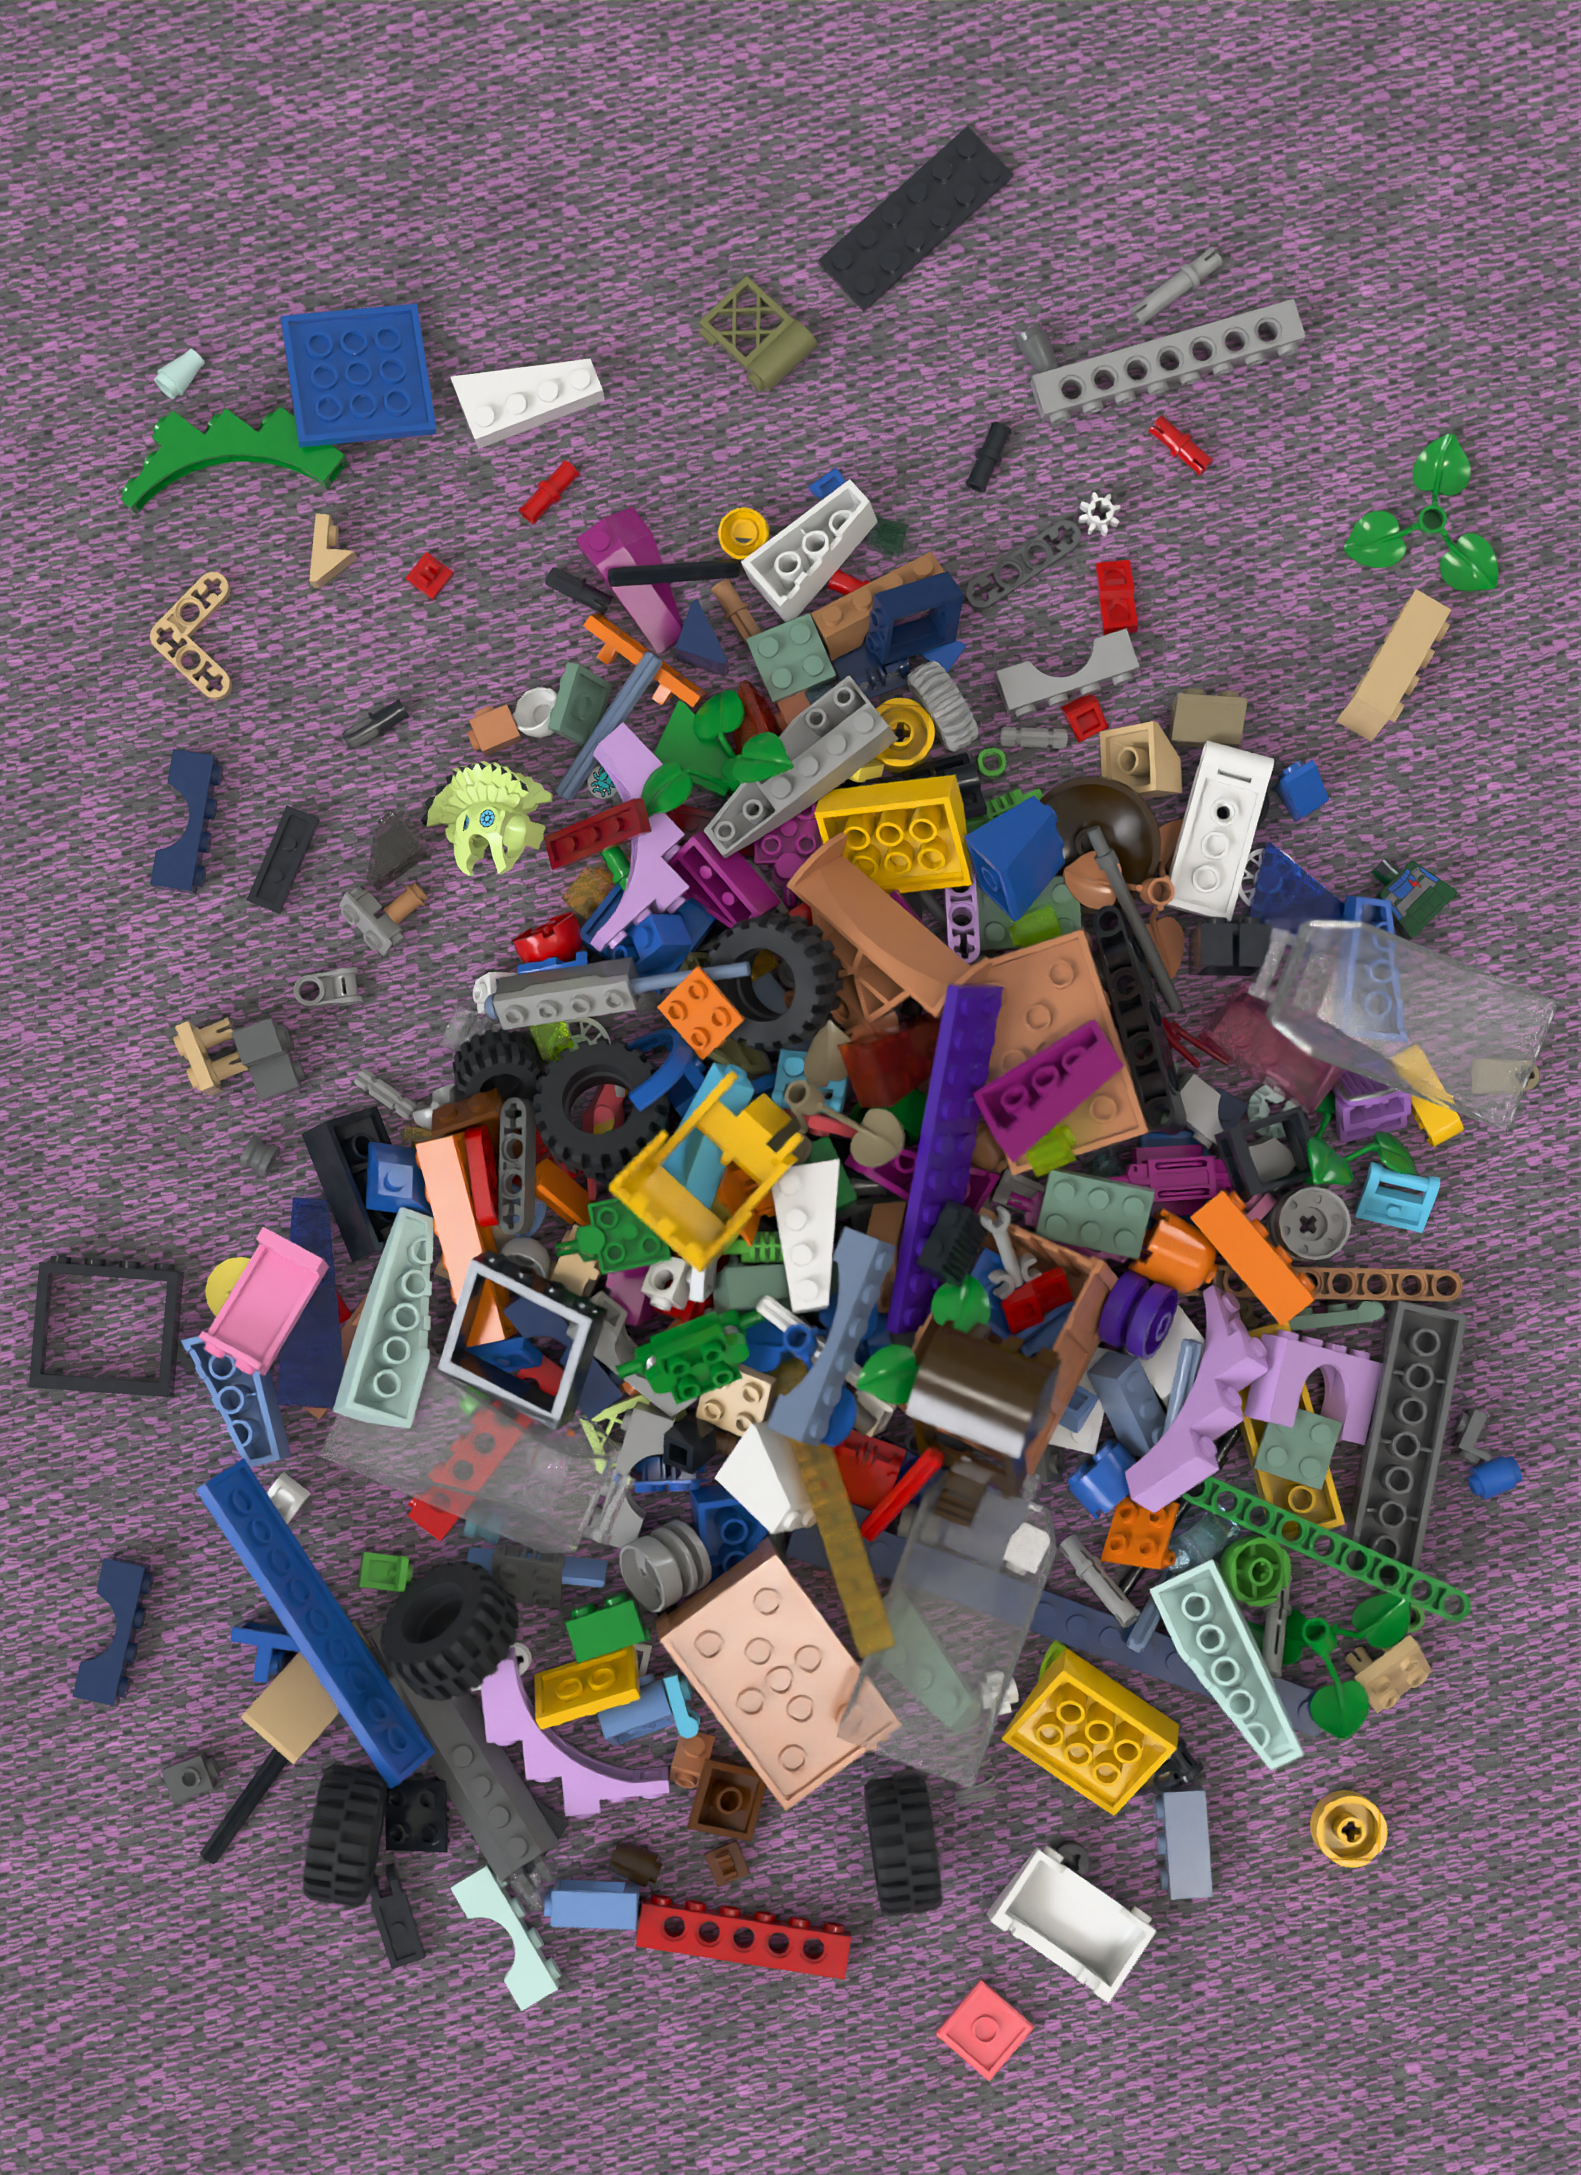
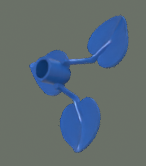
M839 1292L829 1297L828 1309L820 1310L819 1313L820 1321L829 1328L828 1330H818L816 1327L809 1330L803 1324H793L783 1332L767 1318H765V1322L747 1328L746 1340L750 1354L741 1364L757 1372L767 1373L775 1370L780 1365L781 1352L786 1353L790 1351L796 1358L802 1359L810 1371L814 1365L811 1357L818 1349L817 1337H829L836 1314ZM878 1301L873 1305L867 1321L866 1333L859 1343L866 1340L875 1330L878 1321ZM844 1386L841 1388L840 1400L834 1406L829 1418L828 1431L820 1441L829 1447L838 1446L848 1437L857 1417L855 1398Z

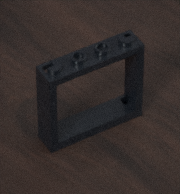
M487 1250L470 1260L438 1370L557 1431L574 1418L608 1310L591 1302L590 1297L579 1296L567 1290L566 1286L558 1281H549L537 1275L533 1268L518 1265L508 1260L503 1253L498 1255ZM486 1278L579 1324L557 1397L465 1351Z
M51 1256L50 1263L39 1262L29 1387L174 1397L184 1272L175 1271V1264L154 1263V1270L140 1269L141 1262L120 1261L119 1267H106V1259L85 1258L84 1265L71 1264V1257ZM53 1273L167 1281L159 1381L44 1373Z

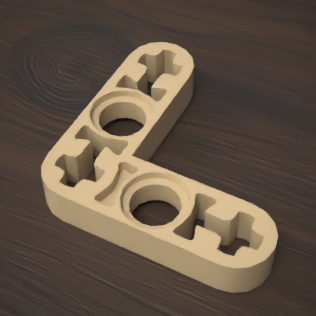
M209 572L203 575L154 625L150 633V640L153 646L211 700H221L227 697L231 692L232 682L228 674L194 643L190 637L230 595L231 589L228 581L217 572ZM211 581L216 584L221 581L222 583L219 588L222 592L218 596L212 593L205 599L207 603L211 604L206 609L201 601L194 596L199 593L203 598L209 591L206 586L208 582ZM190 604L198 606L200 614L195 621L186 622L182 619L181 613L185 606ZM162 630L167 633L173 630L172 638L180 646L184 640L187 644L176 652L166 642L162 645L159 644L161 641L159 633ZM176 652L174 658H172L170 654ZM189 652L198 653L201 659L199 666L193 670H187L182 665L184 655ZM208 664L212 665L211 668L207 669V672L215 679L223 677L221 680L223 689L221 691L213 689L211 692L208 691L211 685L202 675L199 681L195 680V677L205 671Z

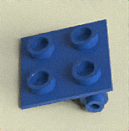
M647 1456L636 1463L637 1474H642V1481L626 1482L624 1486H635V1493L666 1491V1484H669V1491L700 1489V1482H710V1478H701V1472L707 1469V1462L693 1475L672 1467L671 1476V1466L663 1463L662 1457Z

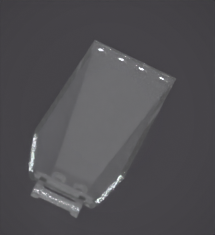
M1309 920L1300 925L1297 935L1273 928L1270 936L1273 941L1255 985H1251L1248 992L1249 995L1270 1002L1266 1017L1271 1025L1312 1057L1508 1132L1558 1006V1001L1364 922ZM1288 944L1292 948L1275 992L1269 990L1285 946Z
M430 1351L429 1364L410 1429L367 1423L337 1414L320 1453L322 1458L541 1553H576L583 1535L608 1546L612 1538L610 1531L629 1488L633 1489L636 1482L635 1478L612 1469L619 1449L598 1422L575 1413L571 1422L555 1431L440 1371L438 1367L442 1355ZM607 1479L615 1482V1486L598 1526L595 1528L588 1525L604 1485Z
M976 1451L973 1452L975 1458L1006 1470V1466L984 1459V1454ZM946 1471L924 1495L836 1738L973 1788L1058 1550L1051 1510L1032 1502L1040 1480V1475L1034 1473L1032 1476H1026L1022 1486L1024 1489L1021 1498H1013L1011 1502L1002 1498L1001 1490L988 1486L971 1529L933 1514L950 1471Z

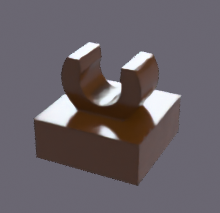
M737 1840L704 1853L717 1887L750 1874Z

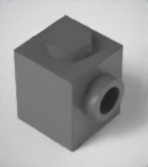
M206 1751L161 1770L173 1804L214 1788L218 1785L216 1778L220 1777V1770L215 1758H208Z

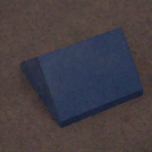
M698 599L694 600L690 604L675 648L677 661L721 676L729 674L728 659Z

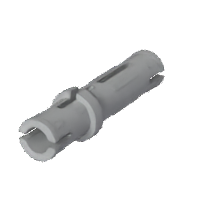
M1209 247L1206 252L1189 265L1184 263L1179 267V272L1134 307H1131L1129 312L1134 319H1139L1137 323L1143 327L1146 322L1191 288L1193 290L1197 289L1200 286L1201 280L1218 267H1221L1223 261L1218 253L1213 254L1215 249Z
M1075 1534L1067 1537L1058 1549L1076 1569L1075 1574L1079 1579L1085 1580L1123 1628H1127L1136 1622L1141 1613L1101 1567L1102 1562L1099 1558L1092 1556Z
M1291 1575L1287 1588L1282 1587L1280 1593L1276 1595L1279 1598L1274 1603L1263 1606L1266 1619L1262 1657L1272 1679H1279L1282 1676L1281 1668L1287 1616H1290L1292 1609L1289 1604Z

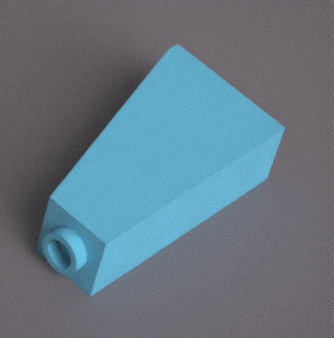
M713 1063L678 1129L731 1071L735 1072L739 1078L719 1101L737 1117L749 1105L754 1092L746 1072L734 1064L725 1066ZM697 1127L693 1129L662 1164V1167L707 1209H710L726 1166L720 1163V1158L724 1152Z

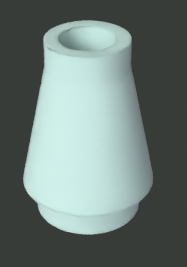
M189 349L182 356L157 370L158 375L154 378V381L164 394L174 399L177 395L182 396L205 362L196 351Z

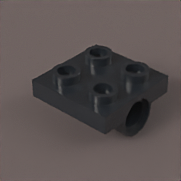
M967 753L901 771L903 781L956 775L964 805L965 820L987 814V806L981 792L978 772L975 764L970 762Z

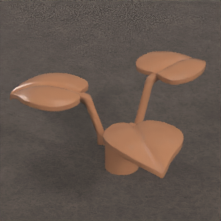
M1183 819L1174 820L1159 827L1161 854L1160 863L1157 868L1160 878H1148L1141 885L1126 884L1129 891L1139 892L1141 899L1146 904L1154 905L1155 907L1149 916L1150 924L1145 925L1171 979L1175 976L1182 961L1185 941L1184 933L1180 924L1173 917L1165 916L1157 921L1156 917L1160 911H1163V905L1170 903L1175 894L1174 885L1169 880L1170 877L1166 875L1164 868L1169 873ZM1090 851L1064 868L1063 877L1065 884L1072 896L1086 907L1100 909L1103 906H1112L1117 896L1105 871L1100 870L1094 858L1097 855L1096 852ZM1118 863L1117 866L1122 874L1120 863ZM1146 960L1148 970H1149L1150 972H1152L1151 969H1150V966H1149V964H1148V962H1147V960Z

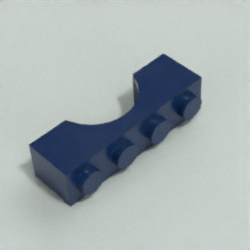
M173 749L167 783L181 792L186 799L189 808V822L185 833L176 843L167 848L156 850L150 885L157 889L197 894V888L204 886L206 867L201 866L203 853H209L212 842V834L207 833L209 819H215L217 812V799H213L215 786L221 785L223 777V766L218 765L219 760L214 755Z
M520 1294L505 1305L503 1312L524 1339L533 1336L552 1337L562 1342L571 1352L574 1339L566 1334L571 1320ZM593 1356L578 1406L589 1420H592L623 1396L625 1388L622 1384L625 1383V1380H620L619 1375Z
M112 1556L104 1558L96 1593L111 1606L116 1618V1633L110 1647L103 1654L80 1662L72 1697L112 1706L119 1703L120 1698H126L131 1681L130 1677H125L128 1663L133 1664L135 1662L138 1652V1643L133 1642L136 1629H142L146 1616V1609L141 1608L144 1594H150L154 1581V1574L149 1573L151 1565Z

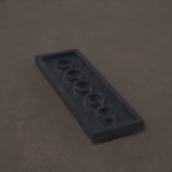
M967 126L818 260V264L854 303L865 312L1013 178L1014 174Z

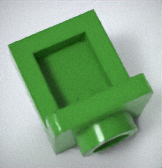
M362 1552L357 1587L404 1592L405 1585L409 1586L413 1575V1566L408 1564L409 1557Z

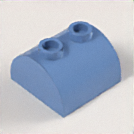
M653 1674L639 1678L640 1699L626 1705H619L597 1712L604 1737L611 1745L615 1747L676 1724L663 1679L655 1681Z

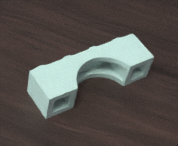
M487 1862L455 1881L450 1888L468 1919L478 1917L492 1919L505 1927L511 1935L515 1947V1959L504 1978V1982L520 2010L523 2011L558 1990L560 1985L558 1978L562 1974L554 1959L551 1957L547 1960L540 1948L544 1946V1943L536 1928L532 1927L529 1929L522 1918L526 1915V1911L518 1897L515 1896L511 1899L505 1889V1886L509 1884L508 1880L506 1879L500 1883Z

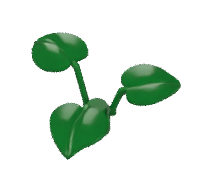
M1447 434L1433 441L1421 452L1414 464L1413 480L1415 486L1422 491H1432L1431 505L1421 511L1417 523L1399 531L1398 520L1388 512L1373 511L1364 515L1355 524L1348 540L1343 546L1344 552L1352 560L1374 568L1393 566L1406 553V545L1401 537L1420 530L1421 533L1427 536L1440 534L1450 551L1442 556L1440 561L1441 576L1449 586L1460 591L1493 590L1497 586L1498 563L1491 545L1483 537L1473 533L1462 535L1455 545L1444 528L1447 522V515L1438 506V494L1454 496L1460 493L1467 486L1471 476L1468 457L1454 434Z
M726 689L708 699L699 708L693 720L695 734L703 740H711L718 736L720 743L730 757L721 766V779L690 767L683 770L678 762L671 761L661 765L650 774L644 784L641 798L644 799L649 819L654 815L666 813L677 808L688 799L693 788L691 775L717 784L723 790L729 786L735 792L741 783H754L775 777L793 769V763L781 739L771 732L760 733L752 737L744 744L742 754L735 755L725 738V733L738 729L744 719L745 710L739 695L733 690Z
M1292 1069L1288 1072L1292 1075L1294 1087L1303 1102L1311 1109L1323 1114V1121L1315 1137H1311L1307 1142L1312 1176L1302 1179L1305 1183L1311 1186L1324 1183L1348 1185L1353 1181V1173L1348 1162L1369 1151L1378 1152L1380 1160L1390 1169L1400 1174L1415 1176L1419 1174L1407 1148L1400 1140L1388 1132L1377 1131L1373 1136L1375 1143H1370L1345 1157L1337 1154L1328 1143L1321 1139L1331 1120V1113H1336L1335 1096L1332 1089L1324 1081L1311 1073Z
M966 1274V1280L962 1281L963 1286L958 1288L945 1283L937 1290L932 1299L931 1312L935 1321L940 1326L947 1319L955 1321V1329L968 1333L977 1322L987 1325L991 1310L989 1298L984 1287L973 1276ZM889 1345L880 1349L864 1365L857 1381V1388L889 1404L900 1405L908 1403L920 1369V1365L915 1366L916 1358L914 1352L902 1345Z
M1391 1593L1381 1594L1364 1601L1356 1608L1352 1615V1624L1360 1632L1339 1628L1337 1624L1329 1626L1322 1618L1307 1620L1300 1611L1291 1609V1614L1287 1616L1282 1666L1296 1663L1301 1658L1302 1647H1310L1314 1653L1322 1657L1334 1682V1686H1325L1319 1689L1311 1700V1715L1320 1729L1338 1740H1345L1362 1727L1369 1712V1697L1365 1688L1358 1681H1348L1341 1685L1340 1678L1331 1662L1329 1653L1337 1645L1336 1635L1339 1634L1357 1640L1366 1637L1368 1643L1378 1649L1393 1647L1401 1642L1408 1632L1410 1626V1602ZM1248 1621V1626L1262 1654L1265 1625H1258Z

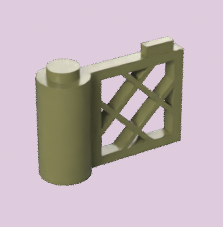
M748 276L738 283L699 321V325L702 327L699 334L713 348L719 344L749 373L746 376L747 381L758 392H761L763 389L767 392L773 390L818 346V342L812 333L802 323L794 320ZM749 288L757 296V308H737V297ZM761 301H762L767 307H761ZM733 302V308H727ZM776 314L783 321L775 330H761V315ZM719 315H733L732 331H717L710 323ZM737 315H756V330L737 331ZM726 338H732V344ZM737 338H756V348L745 357L737 350Z

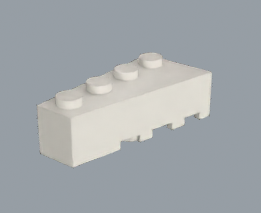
M591 359L450 377L478 449L605 400L603 389Z
M849 479L741 561L751 584L785 622H788L800 615L878 521L870 501Z
M839 1159L791 1167L772 1188L793 1314L828 1309Z

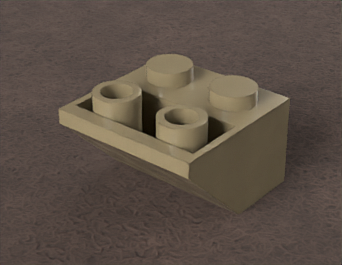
M1184 689L1183 693L1176 695L1170 705L1168 740L1172 746L1204 748L1208 740L1238 748L1241 743L1247 698L1239 697V693L1234 691H1219L1218 696L1204 695V690Z

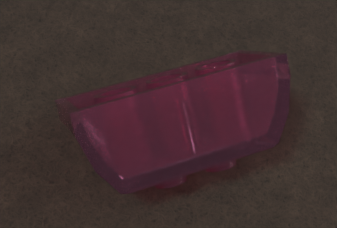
M1241 983L1221 1010L1212 1017L1199 1033V1038L1203 1043L1296 1106H1301L1302 1110L1310 1115L1313 1114L1353 1061L1349 1054Z

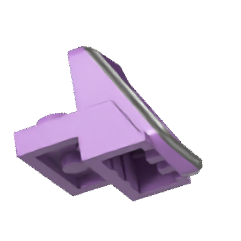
M1385 1062L1355 1065L1333 1073L1330 1076V1086L1335 1096L1336 1131L1340 1143L1373 1136L1377 1131L1389 1132L1407 1127V1115H1411V1091L1403 1081H1399Z

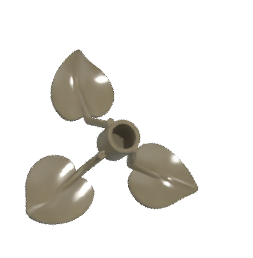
M829 1020L825 1027L820 1028L817 1032L818 1034L814 1037L805 1057L804 1075L807 1079L806 1082L803 1080L793 1081L786 1089L785 1100L792 1107L791 1112L796 1117L789 1115L792 1118L790 1123L780 1133L770 1139L767 1145L777 1154L787 1141L798 1132L804 1139L792 1152L798 1158L792 1167L802 1165L808 1158L812 1148L810 1139L805 1135L809 1126L803 1114L812 1116L823 1111L858 1131L852 1138L850 1145L852 1156L856 1162L872 1168L881 1166L897 1157L904 1145V1130L897 1117L884 1109H872L866 1113L862 1125L826 1106L823 1093L817 1089L827 1087L829 1080L838 1082L845 1079L853 1069L856 1061V1049L852 1040Z

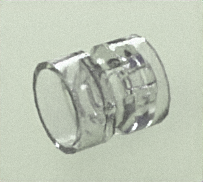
M459 1005L447 1026L442 1046L455 1052L461 1051L460 1045L464 1041L470 1042L471 1036L477 1033L483 1035L485 1030L490 1029L493 1032H498L502 1025L500 1022L488 1017L480 1020L478 1019L477 1012Z

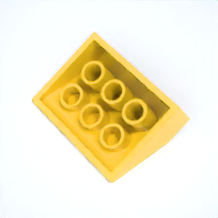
M956 775L833 789L819 799L814 813L823 844L843 832L848 836L842 855L887 894H891L896 889L900 893L973 885L971 859L964 838L967 835L964 805Z
M1065 1648L1044 1672L1002 1734L1001 1740L1115 1816L1149 1777L1177 1749L1179 1724L1083 1658Z

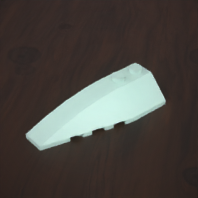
M404 1207L399 1208L360 1316L333 1412L367 1423L406 1429L411 1428L430 1355L428 1331L430 1330L431 1323L429 1297L432 1292L430 1263L433 1261L434 1218Z
M1212 1559L1149 1589L1178 1654L1216 1699L1227 1716L1235 1723L1269 1769L1274 1770L1304 1756L1265 1661L1237 1600L1233 1597L1223 1578L1219 1564Z

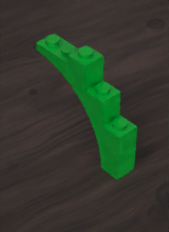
M281 406L275 412L270 411L263 418L259 432L226 408L221 415L217 413L209 421L206 434H203L172 410L168 417H161L153 429L152 439L160 449L152 451L143 463L144 469L138 477L131 478L125 484L122 490L123 496L120 500L137 515L148 501L176 480L210 466L235 462H257L281 466L301 473L328 489L348 464L345 455L332 445L299 448L295 417Z

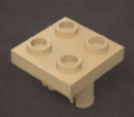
M228 1017L202 1029H199L198 1026L196 1027L189 1021L175 1026L178 1035L173 1037L177 1050L181 1056L189 1060L191 1068L186 1069L189 1080L194 1089L197 1088L198 1091H202L209 1096L223 1091L220 1080L249 1070L248 1067L242 1065V1062H238L241 1061L238 1050L214 1061L208 1055L207 1048L233 1039L231 1032L234 1030L231 1028L232 1024Z
M737 1364L742 1379L700 1395L696 1418L742 1437L751 1423L768 1421L772 1399L778 1395L779 1386L776 1382L777 1378L757 1372L743 1364Z
M1411 1635L1393 1647L1382 1649L1385 1654L1375 1662L1363 1647L1354 1649L1361 1662L1352 1653H1349L1345 1659L1346 1663L1357 1673L1354 1678L1365 1688L1369 1697V1704L1377 1714L1383 1709L1393 1707L1399 1701L1400 1696L1410 1688L1422 1685L1432 1672L1419 1644Z

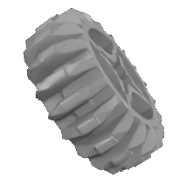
M931 660L926 664L923 663L916 667L915 671L908 674L907 684L913 699L932 718L935 735L946 749L955 752L960 748L963 749L970 745L971 741L978 738V727L976 726L977 723L973 718V714L962 693H960L950 675L946 673L944 667Z

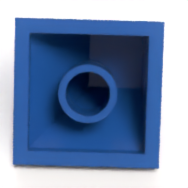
M376 1142L368 1144L366 1209L398 1213L399 1208L404 1207L429 1217H434L431 1204L425 1197L423 1173L416 1163V1148Z

